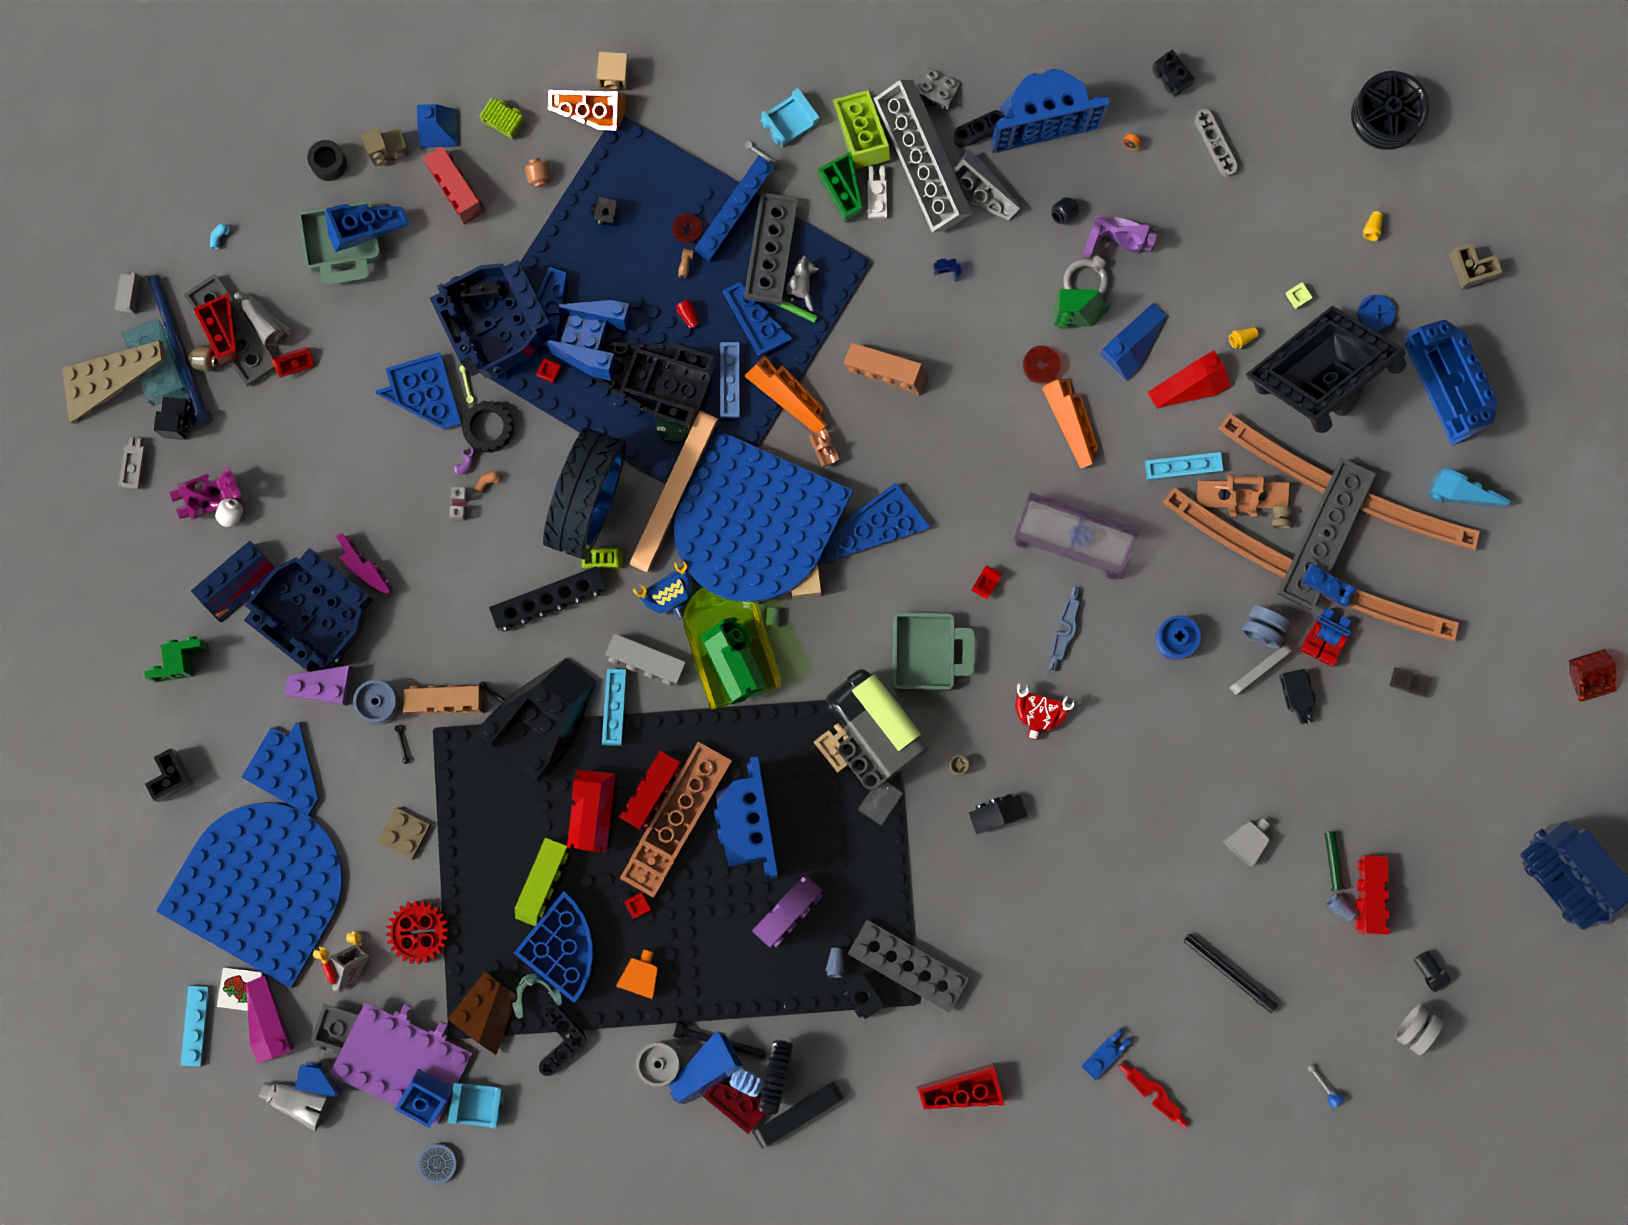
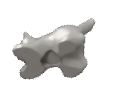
M804 255L796 264L794 269L795 275L789 279L785 290L788 295L804 298L808 309L813 311L814 308L809 294L810 275L816 273L819 268H816Z

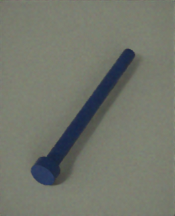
M158 275L151 276L148 280L194 410V414H192L194 425L202 426L213 421L210 410L205 409L160 277Z

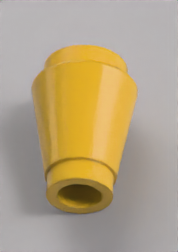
M1373 212L1365 225L1363 236L1367 240L1376 241L1381 236L1382 213Z
M1255 327L1233 331L1229 335V342L1233 348L1240 349L1257 338L1258 331Z

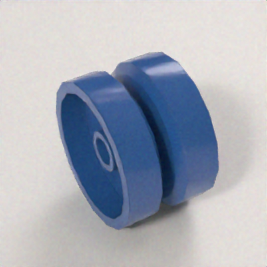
M1182 615L1172 616L1165 620L1156 631L1155 636L1156 647L1160 654L1167 659L1175 661L1183 660L1194 653L1201 640L1200 629L1197 624L1189 617ZM1174 636H1179L1180 641H1177L1178 638H1175Z

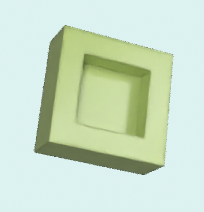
M1303 282L1285 293L1295 309L1313 298Z

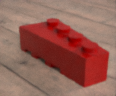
M1360 856V859L1357 861V871H1360V878L1356 882L1359 898L1356 899L1358 918L1355 919V929L1358 930V934L1390 935V928H1386L1389 911L1385 908V904H1387L1389 899L1388 888H1385V884H1388L1389 881L1388 857Z
M991 1064L916 1086L921 1106L924 1110L1005 1105L994 1067Z

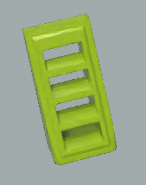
M620 548L592 549L589 553L592 554V564H589V555L586 559H582V568L586 569L595 566L598 569L623 568V550ZM597 554H600L599 563H597ZM605 554H608L607 563H605Z

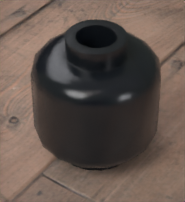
M1063 197L1052 206L1051 216L1056 223L1067 225L1078 217L1079 205L1076 200Z

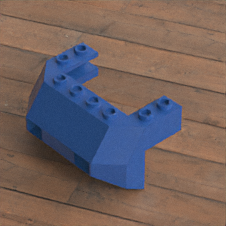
M1444 319L1421 326L1407 334L1405 338L1406 340L1410 339V341L1404 345L1451 445L1467 440L1488 429L1494 423L1498 400L1466 333Z

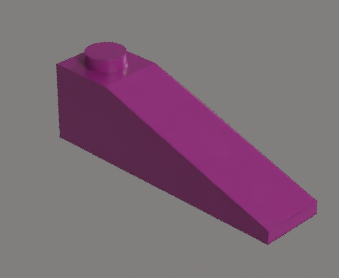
M264 975L247 982L249 1040L256 1062L260 1063L293 1050L295 1047L266 976Z

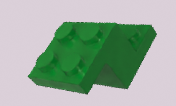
M197 636L186 637V641L180 642L177 639L166 641V644L161 645L163 668L162 666L150 667V670L144 671L145 679L158 683L193 677L190 654L209 651L208 643L202 639H197Z

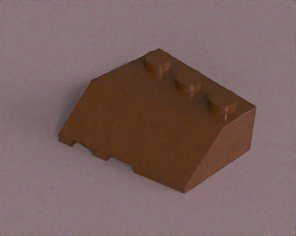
M484 972L452 1012L448 1020L478 1044L497 1055L513 1011L512 1003L516 1002L517 995L489 972Z

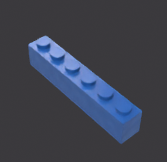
M758 155L696 245L694 252L707 261L711 260L774 167L772 164Z

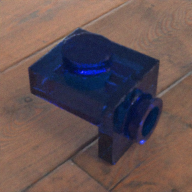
M943 258L933 263L934 275L952 272L954 281H959V275H962L960 264L956 263V259L947 260Z

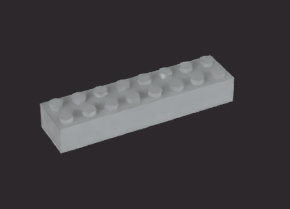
M897 81L876 96L874 101L931 231L945 232L970 216L972 212L914 81Z

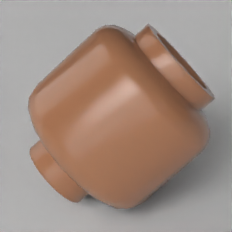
M540 158L529 160V164L524 168L529 184H533L534 187L548 184L551 173L546 161H540Z

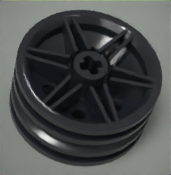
M1400 71L1378 73L1364 84L1353 102L1351 108L1353 128L1358 137L1371 147L1381 150H1393L1403 147L1415 137L1428 117V95L1422 84L1407 73ZM1398 91L1402 92L1403 95L1400 96V97H1397V96H1398ZM1369 107H1373L1374 112L1371 113ZM1398 123H1402L1403 128H1398Z

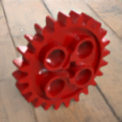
M415 900L413 906L410 902H406L407 908L399 906L401 912L394 911L393 913L396 917L389 918L392 925H387L386 928L391 929V932L386 933V936H390L391 940L387 944L394 945L390 950H397L396 957L403 955V962H406L409 958V964H413L415 959L417 964H422V959L425 963H429V956L432 959H436L435 953H443L440 947H447L443 940L449 939L445 932H449L450 929L444 928V926L449 922L442 921L445 914L438 915L440 908L433 910L434 904L430 903L426 907V901H422L419 905V902ZM428 916L431 920V924L428 927H425L423 925V920L425 917ZM407 918L412 922L408 929L404 926V921ZM430 929L435 930L434 933L401 935V932ZM427 936L432 939L429 947L424 944V939ZM407 938H411L413 942L410 948L405 946Z

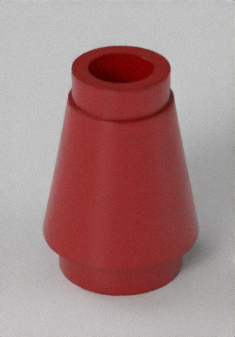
M687 299L676 305L677 313L689 328L700 324L693 302L691 303Z

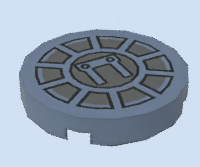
M434 1144L426 1147L420 1153L417 1169L423 1180L430 1184H441L453 1177L457 1169V1159L451 1148L444 1144Z

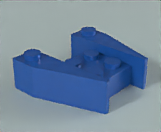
M613 300L560 304L561 316L568 320L561 342L548 340L550 352L592 377L611 380L616 366L614 353L601 351L608 327L627 330L631 317L629 304Z

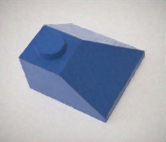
M437 104L417 105L420 148L458 147L457 110Z

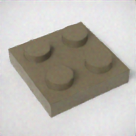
M395 807L377 842L413 860L431 825Z

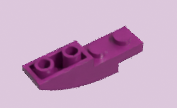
M341 533L336 536L346 552L340 558L352 573L372 589L387 596L393 595L390 591L393 587L387 578L383 580L380 573H382V570L378 564H373L370 560L363 563L366 560L360 551L356 553L353 548L355 543L349 535L346 537Z

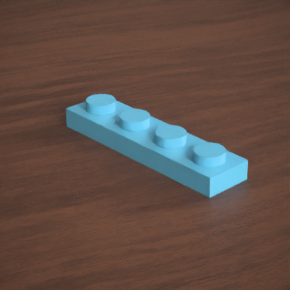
M1221 452L1147 460L1145 461V469L1148 481L1223 472Z
M607 669L602 745L622 746L626 669Z
M188 986L181 1065L202 1066L210 987Z

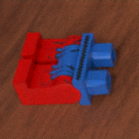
M1326 608L1321 615L1316 617L1298 650L1312 658L1317 657L1316 660L1329 667H1333L1351 632L1349 631L1351 620L1342 616L1338 624L1332 622L1335 612Z

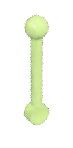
M461 365L460 371L463 374L467 392L466 400L471 404L474 402V398L471 396L466 374L467 370Z

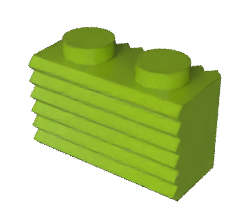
M491 98L480 114V120L513 140L525 122L523 114L516 108L510 109L506 107L507 104L501 99L494 100Z

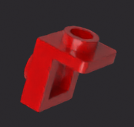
M985 565L971 591L988 600L1002 574L996 569Z

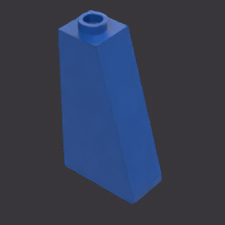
M719 1031L714 1033L670 1083V1094L675 1102L682 1104L690 1102L743 1067L726 1033Z

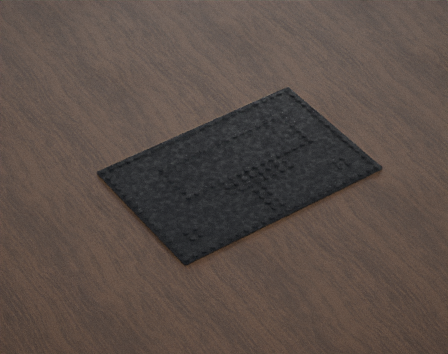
M826 700L624 714L622 746L602 745L604 716L583 717L576 738L540 782H537L524 772L521 766L542 742L544 737L523 721L515 722L494 748L478 736L476 731L482 724L437 727L433 729L442 914H445L442 921H448L449 923L444 928L450 929L449 932H445L449 939L443 940L447 947H444L447 1019L484 972H489L516 995L517 986L524 976L533 973L538 974L514 954L535 927L515 919V907L544 839L547 838L567 846L572 804L576 805L575 800H572L574 777H579L576 774V770L616 774L607 853L602 852V848H600V852L577 850V848H574V845L573 849L567 848V853H569L565 865H561L560 871L562 872L558 882L554 883L552 897L550 900H547L544 915L565 891L579 905L591 928L594 942V962L586 989L577 1003L572 1002L560 992L562 1005L559 1007L580 1030L677 1023V1021L685 1023L853 1010L856 1006L852 1000L848 1002L842 991L845 990L843 986L862 973L883 1003V1008L917 1005L916 993L848 955L866 920L913 946L901 779L899 772L877 789L868 790L848 765L838 773L814 744V741L828 730L833 736L838 733L834 726L840 721L830 710ZM843 738L838 740L840 744L844 741ZM698 742L730 759L732 762L716 790L729 787L735 780L749 778L747 763H751L750 758L758 757L778 878L770 879V875H765L764 861L728 866L724 843L721 844L718 837L717 829L721 828V825L717 824L714 809H718L715 790L654 898L620 879L647 829L643 828L641 831L623 821L619 816L622 811L626 812L630 798L636 795L640 782L643 778H646L648 769L660 751L681 763L680 768L684 767ZM861 760L856 761L854 764V769L857 771H861L865 767V763ZM869 776L866 779L868 786H874L877 783V779L874 776ZM673 777L670 784L673 785L677 778ZM663 794L660 801L663 802L667 795ZM653 811V813L650 816L652 820L655 814L657 813L655 811ZM807 875L823 890L821 894L824 896L817 904L814 902L810 904V911L803 919L799 917L795 921L797 926L790 933L786 931L782 935L784 940L776 948L774 946L770 948L753 933V929ZM642 892L651 910L633 919L625 901ZM877 941L869 943L868 947L871 952H877L880 949ZM831 948L843 949L845 973H843L841 978L828 977L825 971ZM643 949L654 953L651 965L658 967L653 999L616 987L631 958L640 960ZM888 951L885 956L886 960L894 962L897 959V954L894 951ZM907 960L903 963L904 971L911 972L913 970L914 964L912 961ZM537 982L534 985H527L523 990L521 998L523 1000V1017L518 1019L513 1009L504 1036L556 1032L542 1016L543 1006L548 1002H555L549 994V990L543 984ZM863 991L859 992L856 996L859 1003H865L868 998L867 994ZM547 1007L548 1011L546 1014H552L555 1017V1020H553V1022L556 1023L558 1018L562 1017V1015L559 1014V1016L557 1017L554 1014L555 1008L553 1007L550 1009L549 1007ZM448 1020L449 1039L471 1038ZM561 1021L558 1024L559 1029L562 1031H567L570 1027L567 1021Z

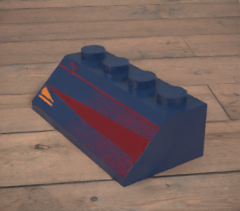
M249 540L195 586L191 592L221 622L251 597L252 590L256 586L259 587L275 567L259 548Z

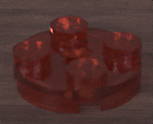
M1036 346L1030 349L1022 363L1025 376L1030 382L1036 384H1046L1054 380L1061 367L1058 354L1047 346ZM1040 360L1047 364L1044 369L1036 366Z

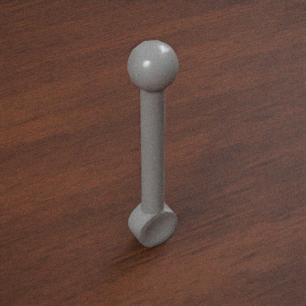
M747 141L745 143L746 149H752L771 162L773 166L778 165L776 159L770 158L755 148L752 142Z

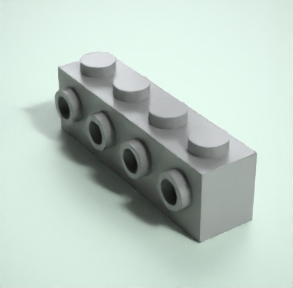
M613 634L605 654L609 658L608 662L619 665V663L627 665L626 669L633 672L640 670L645 672L644 676L653 680L655 677L662 679L661 683L671 687L673 684L678 686L686 666V662L616 634Z

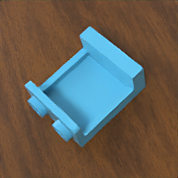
M799 88L792 91V96L768 112H761L760 121L766 130L769 128L776 144L779 143L783 148L818 125L819 116Z
M453 1082L448 1123L496 1128V1124H500L501 1112H498L499 1104H503L504 1092H501L500 1087Z

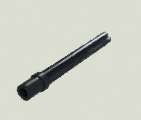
M1188 934L1184 938L1183 942L1253 998L1255 1003L1261 1005L1271 1014L1276 1010L1278 1004L1269 998L1264 991L1261 992L1193 935Z

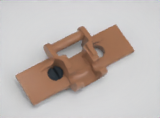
M1228 474L1226 481L1198 480L1196 503L1202 507H1228L1229 516H1236V513H1249L1250 517H1257L1256 508L1288 507L1290 483L1266 482L1263 475L1250 477L1233 476V474ZM1233 484H1256L1255 489L1233 488ZM1265 490L1267 492L1266 497L1262 500L1258 499L1260 493Z

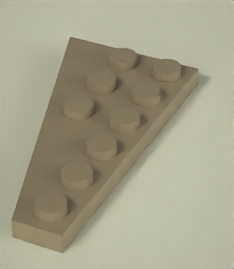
M152 342L62 368L69 422L72 424L77 423L79 418L90 414L96 406L104 404L123 391L125 386L137 381L138 377L142 374L150 372L166 361L163 342Z

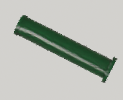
M1336 831L1326 832L1324 835L1332 889L1330 890H1345Z

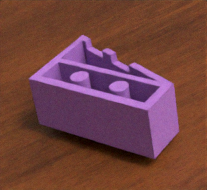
M348 665L288 675L285 695L291 698L346 706L353 668Z

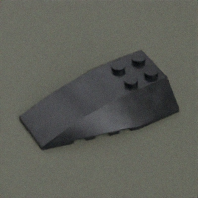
M603 343L601 351L614 353L616 366L612 379L606 380L592 376L591 378L653 417L686 427L692 424L703 407L713 380L715 359L713 355L680 345Z

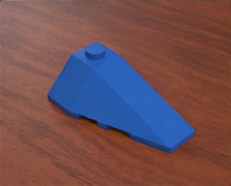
M342 204L325 209L328 236L335 252L355 247L409 225L403 207H367V205L350 206V204Z
M1152 303L1102 349L1100 355L1127 381L1141 367L1166 315Z

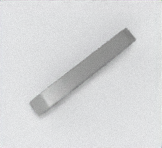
M1207 109L1198 111L1195 116V124L1219 172L1225 177L1234 175L1237 170V163L1212 113ZM1201 115L1207 117L1206 123L1208 127L1204 129L1206 126L1204 120H1199ZM1214 131L1217 134V138L1209 139L1207 132ZM1222 147L1225 150V154L1222 156L1217 155L1215 148ZM1226 163L1228 166H1232L1231 171L1224 169Z
M1288 642L1229 687L1235 695L1289 654L1293 650Z

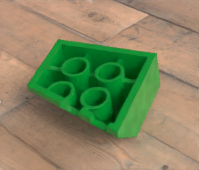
M1059 289L1054 302V326H1058L1060 329H1067L1070 326L1091 327L1110 309V305L1106 303V299H1102V294L1099 290Z

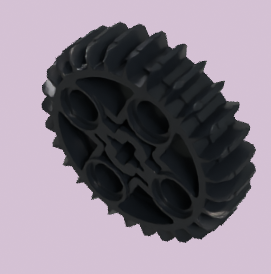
M773 1041L759 1104V1110L765 1113L777 1114L779 1111L793 1047L792 1043L788 1041Z

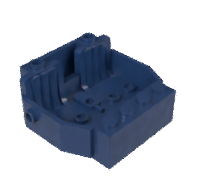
M519 260L506 266L503 263L480 265L461 276L451 278L444 285L442 283L437 285L439 293L430 297L459 361L471 376L480 372L485 378H494L529 360L543 343V339L556 333L526 270ZM498 278L503 282V300L466 304L461 298V292H464L461 283L468 285L493 282L494 279ZM509 302H513L511 306H507ZM448 314H450L453 320L457 323L461 331V333H459V336L456 335L453 326L447 316ZM516 318H520L519 322H515Z
M308 548L300 559L295 557L275 567L263 583L252 590L251 597L244 605L251 612L244 621L308 672L315 671L318 666L323 669L334 668L343 659L344 654L360 636L366 616L364 611L374 599L316 552ZM316 588H320L319 594H314ZM330 600L335 601L333 606H329ZM308 616L309 621L304 623L303 618ZM267 625L285 637L281 643L264 631ZM293 644L296 648L290 652L288 649ZM301 651L305 652L304 658L299 657Z
M1564 822L1551 824L1545 830L1543 828L1538 830L1533 835L1535 838L1530 841V846L1521 852L1520 856L1524 860L1522 864L1525 866V872L1530 877L1533 876L1563 912L1562 917L1568 923L1576 924L1581 930H1585L1593 923L1598 925L1612 924L1628 911V878L1587 828L1577 830Z

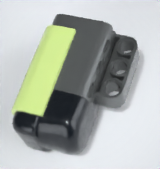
M858 669L848 676L845 682L827 695L826 704L850 734V737L839 745V754L866 789H877L928 750V747L921 740L922 734L875 674L871 675L865 669ZM844 746H852L853 752L850 755H844L842 753ZM861 760L865 763L863 770L857 771L854 769L856 761ZM867 777H876L877 783L874 786H868L866 784Z

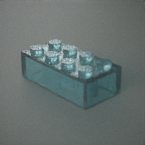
M158 319L121 332L127 349L156 341L163 342L166 361L150 372H145L138 377L147 402L155 406L162 403L163 397L176 398L187 393L166 331Z

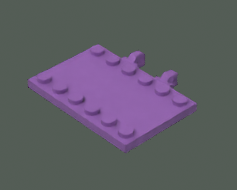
M365 1002L329 1075L396 1106L418 1068L452 1087L453 1082L459 1081L472 1052L445 1040L447 1035L443 1034L447 1024L439 1021L435 1031L429 1030V1032L411 1024L410 1020L407 1019V1015L412 1007L407 1004L403 1005L400 1013L395 1011L392 1015ZM451 1092L446 1103L444 1104V1106L442 1107L441 1111L439 1112V1114L437 1115L436 1119L432 1124L437 1125L451 1097Z

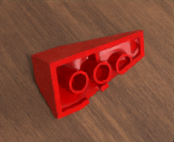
M1215 350L1160 383L1148 391L1147 394L1156 409L1182 402L1214 397L1231 387L1225 366Z

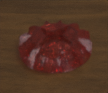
M681 214L674 220L672 232L678 241L693 243L700 237L702 224L699 218L693 214ZM687 222H689L690 228L693 230H689L687 235H685V230L682 227H686Z

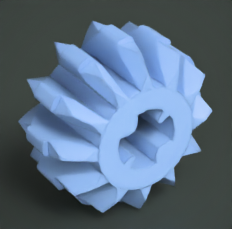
M744 1068L733 1073L730 1080L731 1086L753 1097L758 1096L764 1083L763 1078Z

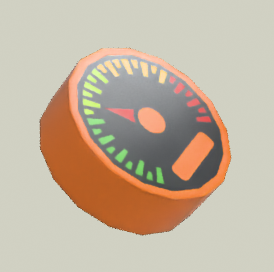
M1126 134L1122 140L1127 148L1137 151L1142 145L1140 138L1134 134Z

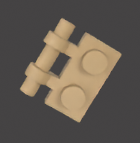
M840 722L834 726L838 732L833 736L828 730L814 741V744L837 773L847 766L839 754L838 748L840 743L838 740L841 738L846 740L850 737ZM850 745L845 750L844 748L842 749L844 755H848L853 751V747Z

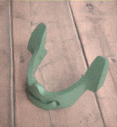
M533 973L524 976L517 986V1001L512 1003L516 1017L518 1019L523 1017V1000L521 998L523 990L527 985H534L536 982L543 984L549 990V994L553 997L557 1006L562 1005L560 991L553 989L550 983L539 974Z

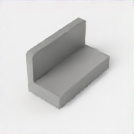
M131 272V275L120 274L115 304L116 312L135 314L141 277L136 272Z

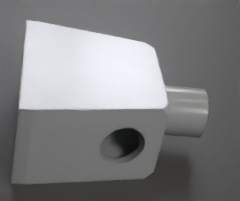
M1263 818L1256 825L1248 821L1222 842L1246 864L1253 866L1270 840L1264 834L1270 827V824Z

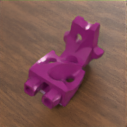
M229 466L222 470V475L218 478L208 481L209 475L204 474L178 483V487L169 492L172 502L183 499L185 502L184 506L176 508L179 519L191 517L192 520L216 510L218 503L226 498L233 497L238 502L243 501ZM198 482H203V483H204V485L201 486L200 488H198V489L195 488V484H196V483H198ZM217 488L220 490V493L214 496L210 493V490ZM204 501L210 503L208 507L204 508L201 506Z

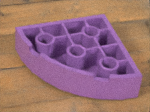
M805 875L753 929V933L770 948L772 946L776 948L784 940L782 935L786 931L790 933L797 926L795 921L799 917L803 919L810 911V904L812 902L817 904L824 896L821 894L823 890Z

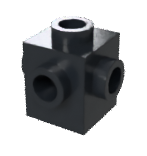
M596 196L595 202L591 203L589 214L592 215L591 219H595L596 224L607 226V222L612 223L613 220H616L618 209L615 208L617 201Z

